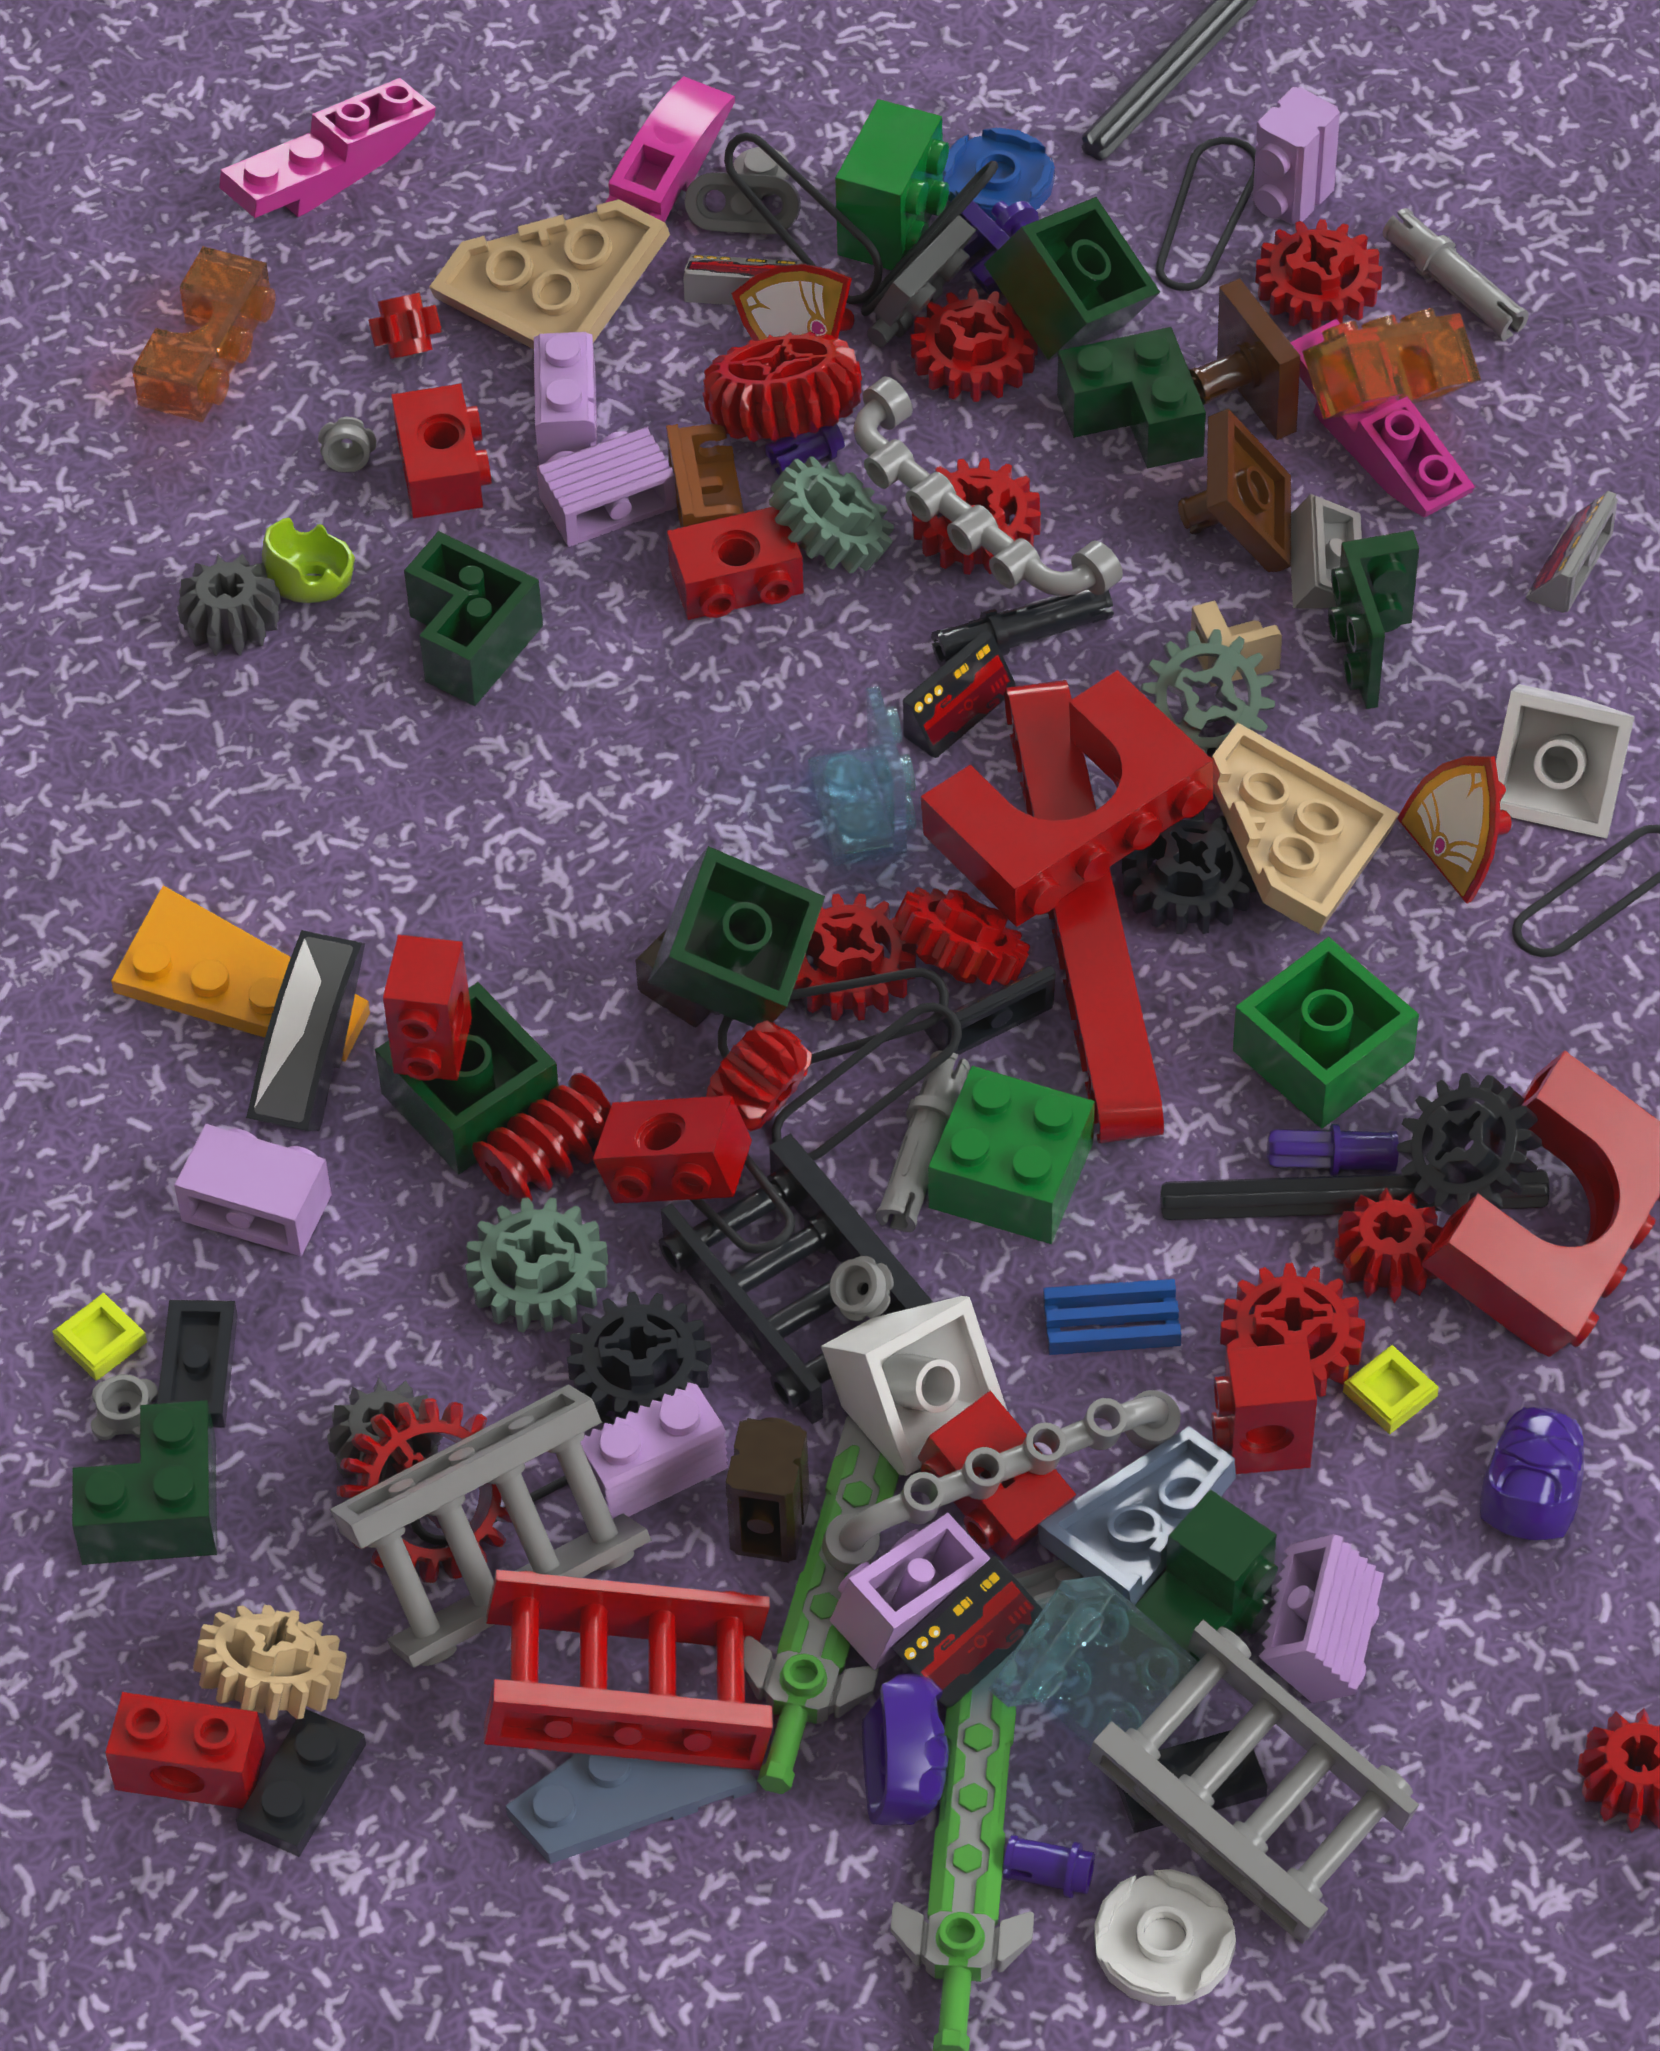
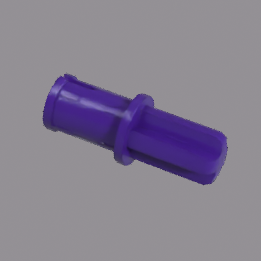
M1331 1124L1329 1130L1274 1129L1270 1131L1268 1136L1267 1159L1269 1165L1274 1168L1329 1169L1330 1176H1337L1339 1169L1388 1170V1172H1396L1399 1152L1397 1151V1144H1399L1397 1131H1340L1338 1124Z

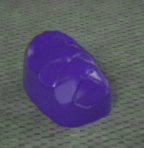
M1524 1407L1511 1417L1498 1440L1484 1477L1480 1497L1481 1519L1497 1530L1517 1538L1548 1540L1565 1536L1578 1508L1584 1469L1583 1435L1581 1427L1575 1419H1571L1556 1410L1540 1407Z
M898 1674L887 1683L881 1685L879 1698L865 1718L862 1719V1749L867 1809L871 1824L912 1825L916 1821L925 1818L935 1809L938 1804L937 1800H940L946 1780V1768L948 1767L947 1736L944 1735V1725L939 1719L937 1702L942 1697L943 1690L930 1678L918 1674Z

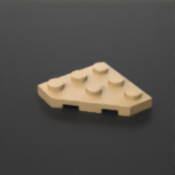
M617 199L596 205L597 212L568 220H565L562 214L518 226L519 233L490 241H486L485 236L463 241L429 287L436 299L534 349V337L546 333L586 332L593 335L594 343L670 236V232L665 222Z
M1237 722L1211 758L1213 760V792L1263 903L1319 934L1392 830L1399 813Z

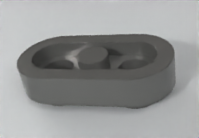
M706 173L697 177L689 185L685 194V209L692 222L700 228L726 232L777 233L736 186L728 173ZM738 173L761 202L769 193L776 194L781 198L783 203L782 210L774 217L785 230L795 223L800 213L801 200L797 189L790 181L773 175ZM711 190H718L725 196L726 204L720 212H714L706 205V196Z

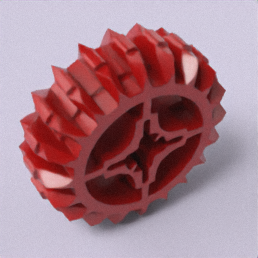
M789 332L785 336L773 337L769 334L767 339L759 341L749 340L743 347H731L727 351V355H719L704 370L705 379L703 380L705 392H703L705 410L709 412L712 424L724 426L726 434L735 439L748 437L749 441L756 442L762 438H771L775 442L783 437L791 436L796 439L798 435L807 432L816 434L819 428L834 426L839 422V418L848 417L853 413V408L861 403L862 375L859 361H856L854 349L849 348L847 341L835 339L834 336L829 334L816 336L813 332H807L803 335H794L792 332Z
M427 1398L421 1401L419 1420L416 1419L414 1411L408 1402L396 1404L394 1414L397 1427H394L391 1421L383 1414H377L371 1418L372 1428L380 1438L377 1442L370 1436L362 1433L356 1434L353 1437L352 1443L357 1449L366 1454L364 1461L353 1458L342 1459L340 1468L345 1472L358 1474L357 1485L344 1484L337 1486V1496L352 1498L377 1485L382 1468L390 1455L395 1461L392 1466L397 1474L425 1460L420 1452L415 1453L406 1440L420 1434L430 1433L440 1435L457 1443L484 1429L487 1418L482 1414H474L462 1427L460 1426L463 1417V1405L461 1403L450 1402L445 1408L441 1420H439V1408L434 1398ZM489 1483L479 1487L478 1505L469 1523L486 1563V1553L479 1544L480 1540L482 1539L494 1547H502L506 1542V1538L492 1526L495 1520L512 1523L507 1509L500 1507L502 1497L496 1484ZM425 1515L437 1528H441L436 1516ZM402 1539L414 1567L417 1561H419V1572L424 1583H435L437 1581L440 1561L449 1578L458 1579L462 1577L448 1542L436 1547L423 1548ZM353 1543V1545L355 1546V1548L361 1549V1548H359L357 1545H355V1544ZM376 1549L372 1555L371 1564L377 1568H383L384 1565Z

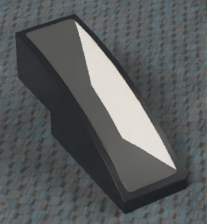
M301 930L281 984L266 1033L246 1118L305 1131L320 1130L333 1068H340L365 943Z

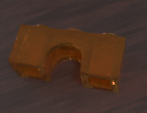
M202 246L179 286L185 323L201 328L187 333H175L155 328L132 368L138 406L202 423L212 405H220L224 401L228 392L229 375L236 362L243 364L247 360L252 347L253 332L259 321L266 323L270 319L276 300L275 290L270 288L266 262Z
M1433 308L1404 316L1400 319V323L1397 322L1395 315H1387L1361 325L1362 329H1358L1356 321L1342 323L1322 332L1323 342L1302 351L1323 419L1362 413L1396 397H1399L1400 400L1408 396L1412 403L1434 400L1481 380L1461 314L1456 313L1436 317Z

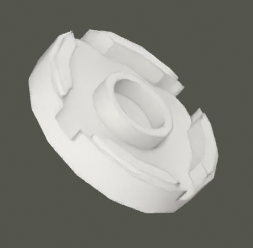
M1173 1869L1154 1870V1875L1142 1876L1138 1879L1134 1875L1121 1881L1102 1901L1094 1924L1096 1959L1109 1982L1130 1998L1156 2006L1187 2004L1210 1993L1228 1973L1235 1951L1236 1937L1233 1920L1228 1913V1906L1221 1894L1201 1878Z

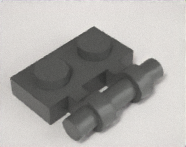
M958 215L887 290L873 311L876 314V322L867 331V336L874 345L884 347L894 336L902 337L913 326V316L918 315L928 303H935L943 293L942 286L946 282L948 283L968 261L970 256L963 249L976 229Z

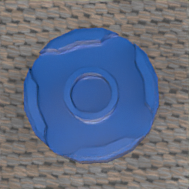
M998 127L982 130V136H977L970 140L968 134L958 139L949 149L947 163L943 171V182L949 183L948 200L951 202L982 167L991 161H996L998 164L996 173L973 201L993 221L996 218L991 213L992 208L1000 201H1004L1008 206L1019 201H1025L1037 210L1052 193L1055 180L1052 158L1050 160V157L1045 153L1046 147L1037 138L1019 130Z

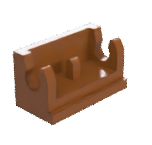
M678 424L667 425L668 463L675 475L676 504L680 528L744 513L733 447L715 445L710 448L700 447L701 444L707 441L717 442L726 439L725 427L718 424L678 428Z

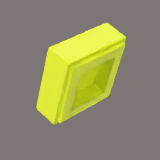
M102 1293L52 1331L55 1342L95 1381L99 1380L147 1343L145 1332L105 1293Z
M1391 1345L1344 1382L1343 1393L1390 1435L1438 1396L1439 1387L1399 1350Z

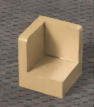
M1215 600L1192 606L1191 631L1195 630L1201 643H1207L1211 632L1214 629H1219L1222 635V645L1229 647L1240 636L1245 639L1241 655L1246 659L1257 653L1263 656L1259 665L1254 668L1257 675L1280 669L1282 635L1276 625L1263 628L1259 621L1254 620L1227 627ZM1200 656L1197 658L1203 670L1211 668L1217 657ZM1238 670L1234 673L1232 681L1243 679ZM1209 682L1211 687L1217 686L1216 684Z

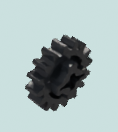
M1202 810L1199 814L1192 817V820L1182 819L1167 828L1147 848L1134 850L1122 858L1124 895L1133 896V911L1136 914L1151 909L1152 926L1156 928L1168 919L1175 921L1176 934H1183L1188 923H1196L1202 934L1209 933L1210 920L1217 918L1221 923L1229 926L1233 922V908L1247 911L1250 903V892H1256L1257 888L1232 832L1227 833L1225 816H1220L1211 824L1204 822L1205 816ZM1157 859L1158 861L1155 862V872L1150 874L1148 869L1152 862ZM1229 868L1231 875L1223 884L1220 880L1224 878V871Z
M1462 1073L1458 1089L1455 1090L1443 1080L1436 1082L1439 1097L1431 1102L1427 1098L1419 1096L1415 1101L1423 1111L1420 1118L1403 1119L1402 1125L1412 1132L1413 1136L1412 1140L1397 1144V1151L1408 1160H1412L1401 1169L1402 1175L1414 1185L1417 1184L1414 1192L1428 1204L1435 1201L1434 1205L1447 1215L1451 1216L1458 1206L1461 1208L1477 1194H1480L1498 1209H1503L1500 1194L1508 1189L1512 1193L1521 1195L1524 1189L1516 1179L1521 1171L1535 1173L1538 1168L1536 1164L1526 1157L1527 1151L1542 1146V1139L1531 1130H1527L1538 1121L1536 1114L1526 1106H1522L1525 1099L1512 1087L1509 1086L1504 1089V1085L1490 1075H1487L1479 1084L1469 1073ZM1473 1140L1474 1143L1472 1144L1471 1148L1466 1150L1465 1147L1467 1146V1144Z
M629 1292L627 1306L620 1308L607 1298L602 1301L604 1316L598 1318L585 1313L581 1317L583 1333H572L570 1335L571 1356L567 1357L569 1380H574L575 1389L592 1398L600 1417L612 1411L615 1413V1420L616 1417L626 1419L628 1411L638 1413L640 1405L650 1408L652 1400L662 1402L664 1394L673 1396L676 1388L685 1390L687 1383L697 1384L699 1388L709 1387V1365L712 1364L711 1343L710 1341H705L704 1324L701 1319L688 1322L687 1305L682 1302L674 1306L670 1311L664 1309L663 1294L656 1293L649 1305L640 1304L636 1292Z

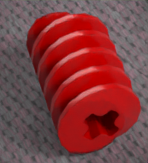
M575 1073L568 1081V1087L561 1085L551 1090L548 1095V1101L540 1099L531 1103L528 1108V1115L524 1113L515 1114L508 1121L507 1129L499 1127L490 1131L487 1136V1143L483 1141L474 1142L472 1150L475 1159L489 1181L506 1196L511 1195L520 1204L522 1198L527 1197L532 1202L533 1198L527 1184L532 1182L542 1192L552 1190L553 1182L548 1172L549 1168L552 1167L563 1178L568 1179L573 1175L574 1170L568 1155L572 1153L583 1164H589L593 1161L594 1155L589 1141L593 1140L598 1145L611 1108L610 1102L602 1089L591 1078L583 1073Z

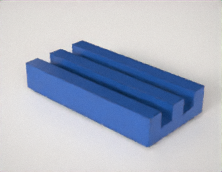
M1175 1279L1043 1288L1049 1355L1181 1346L1182 1334L1181 1325L1178 1320L1179 1309L1178 1301H1176ZM1165 1320V1324L1060 1331V1327L1123 1325L1129 1322Z

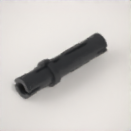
M1086 589L1075 595H1055L997 613L996 609L981 612L979 619L932 632L931 639L935 642L932 643L934 655L941 667L986 630L993 634L1002 655H1008L1010 648L1112 618L1114 615V611L1110 608L1113 607L1112 598L1109 590L1101 595H1097Z

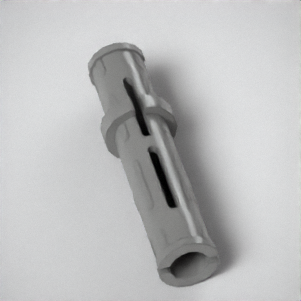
M1407 208L1397 211L1398 216L1404 220L1403 224L1394 215L1388 220L1383 229V237L1387 241L1392 242L1415 262L1416 272L1424 279L1432 277L1496 332L1503 341L1513 336V333L1508 329L1509 325L1517 332L1524 328L1529 317L1528 311L1516 304L1456 252V244L1445 235L1437 236Z
M942 1051L933 1052V1054L930 1056L929 1061L936 1057ZM953 1053L949 1059L925 1076L919 1095L909 1102L906 1110L909 1124L881 1205L876 1212V1220L882 1226L887 1223L890 1214H894L890 1225L891 1229L909 1233L913 1232L917 1226V1218L928 1189V1166L961 1092L965 1078L970 1071V1065L964 1058L959 1060L956 1070H952L958 1057L956 1053Z

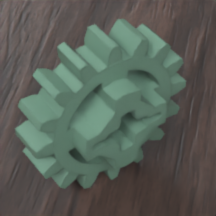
M810 456L805 463L798 458L794 459L770 488L774 494L769 499V505L780 510L775 517L776 523L790 527L792 532L788 539L791 542L801 541L799 546L806 551L807 556L810 558H817L819 554L824 556L828 568L834 569L841 562L848 573H854L859 566L868 571L880 559L893 541L889 534L894 530V526L887 520L882 519L888 511L886 506L873 503L870 499L875 491L872 488H862L863 483L856 478V474L853 472H846L844 476L840 474L835 462L829 461L825 468H822L815 457Z
M1214 629L1211 632L1207 643L1200 642L1195 630L1189 631L1186 634V648L1183 650L1172 641L1166 643L1164 650L1169 658L1168 663L1152 659L1147 668L1158 677L1157 682L1143 683L1140 688L1141 693L1154 697V705L1206 754L1207 750H1214L1216 752L1230 732L1217 737H1200L1198 735L1205 724L1221 720L1229 726H1235L1238 722L1256 733L1263 734L1268 726L1262 719L1257 717L1258 712L1272 710L1275 707L1274 700L1261 696V689L1274 682L1273 676H1257L1254 670L1263 659V656L1257 653L1246 659L1241 655L1245 639L1240 636L1229 647L1222 645V635L1219 629ZM1195 657H1217L1210 669L1194 673L1186 667H1180L1182 663ZM1236 670L1243 677L1247 687V705L1245 704L1246 702L1237 698L1232 677ZM1209 682H1212L1219 687L1215 697L1223 702V707L1212 705L1206 711H1202L1196 706L1199 696L1192 691V686L1203 688ZM1167 688L1170 689V692L1179 696L1184 714L1179 723L1174 720L1169 711Z
M527 1197L522 1198L521 1212L512 1214L509 1209L501 1205L497 1208L498 1224L493 1225L484 1221L478 1223L479 1241H470L466 1246L468 1264L465 1265L467 1283L469 1288L474 1289L475 1304L478 1308L491 1305L493 1322L500 1324L511 1315L516 1317L518 1332H525L531 1320H540L544 1331L552 1332L553 1318L562 1315L571 1324L578 1322L576 1309L578 1304L592 1309L595 1308L597 1305L596 1288H606L608 1283L606 1265H608L606 1242L600 1241L599 1226L596 1221L587 1222L582 1225L581 1208L575 1205L564 1214L558 1213L556 1198L550 1197L543 1209H534L531 1200ZM505 1284L512 1285L514 1290L509 1288Z

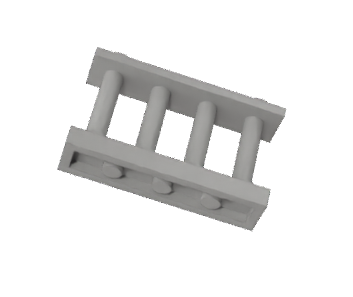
M568 1384L330 1509L336 1525L343 1536L361 1549L366 1546L377 1549L410 1625L407 1629L388 1638L387 1641L393 1652L414 1668L418 1665L429 1666L440 1663L455 1653L457 1644L495 1625L486 1624V1614L494 1579L461 1505L466 1499L465 1494L489 1483L496 1484L529 1560V1564L515 1570L517 1572L533 1571L538 1574L583 1578L596 1570H611L625 1564L634 1556L635 1549L652 1541L648 1530L625 1514L612 1518L581 1445V1441L585 1437L584 1432L602 1423L592 1398ZM545 1452L556 1454L589 1531L555 1550L551 1545L521 1474L525 1469L524 1463ZM427 1514L437 1517L470 1593L469 1596L437 1613L433 1611L401 1537L405 1532L404 1526Z
M1202 1620L1194 1629L1188 1649L1200 1661L1137 1730L1129 1728L1124 1732L1111 1721L1093 1741L1088 1760L1279 1926L1303 1944L1321 1924L1328 1910L1319 1901L1323 1897L1320 1888L1382 1817H1385L1402 1832L1411 1821L1419 1804L1410 1797L1413 1794V1790L1402 1776L1385 1765H1381L1377 1769L1249 1659L1252 1655L1250 1649L1236 1634L1224 1627H1220L1216 1631L1206 1621ZM1223 1678L1254 1706L1191 1776L1183 1774L1178 1779L1158 1761L1161 1757L1158 1749ZM1276 1724L1308 1752L1245 1823L1236 1821L1232 1825L1211 1807L1214 1804L1212 1794ZM1330 1770L1357 1793L1361 1799L1299 1870L1290 1868L1286 1872L1265 1854L1268 1851V1846L1265 1842Z

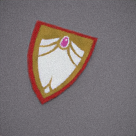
M808 264L777 266L753 276L731 293L743 326L753 341L767 339L769 334L773 337L785 336L789 332H792L794 335H803L807 332H813L816 336L829 334L838 339L840 331H848L854 325L853 312L845 308L852 278L830 269Z
M1464 756L1441 764L1421 780L1409 796L1397 818L1466 904L1473 901L1484 882L1494 858L1498 835L1507 834L1512 826L1509 813L1506 810H1500V801L1506 792V788L1498 780L1495 756Z

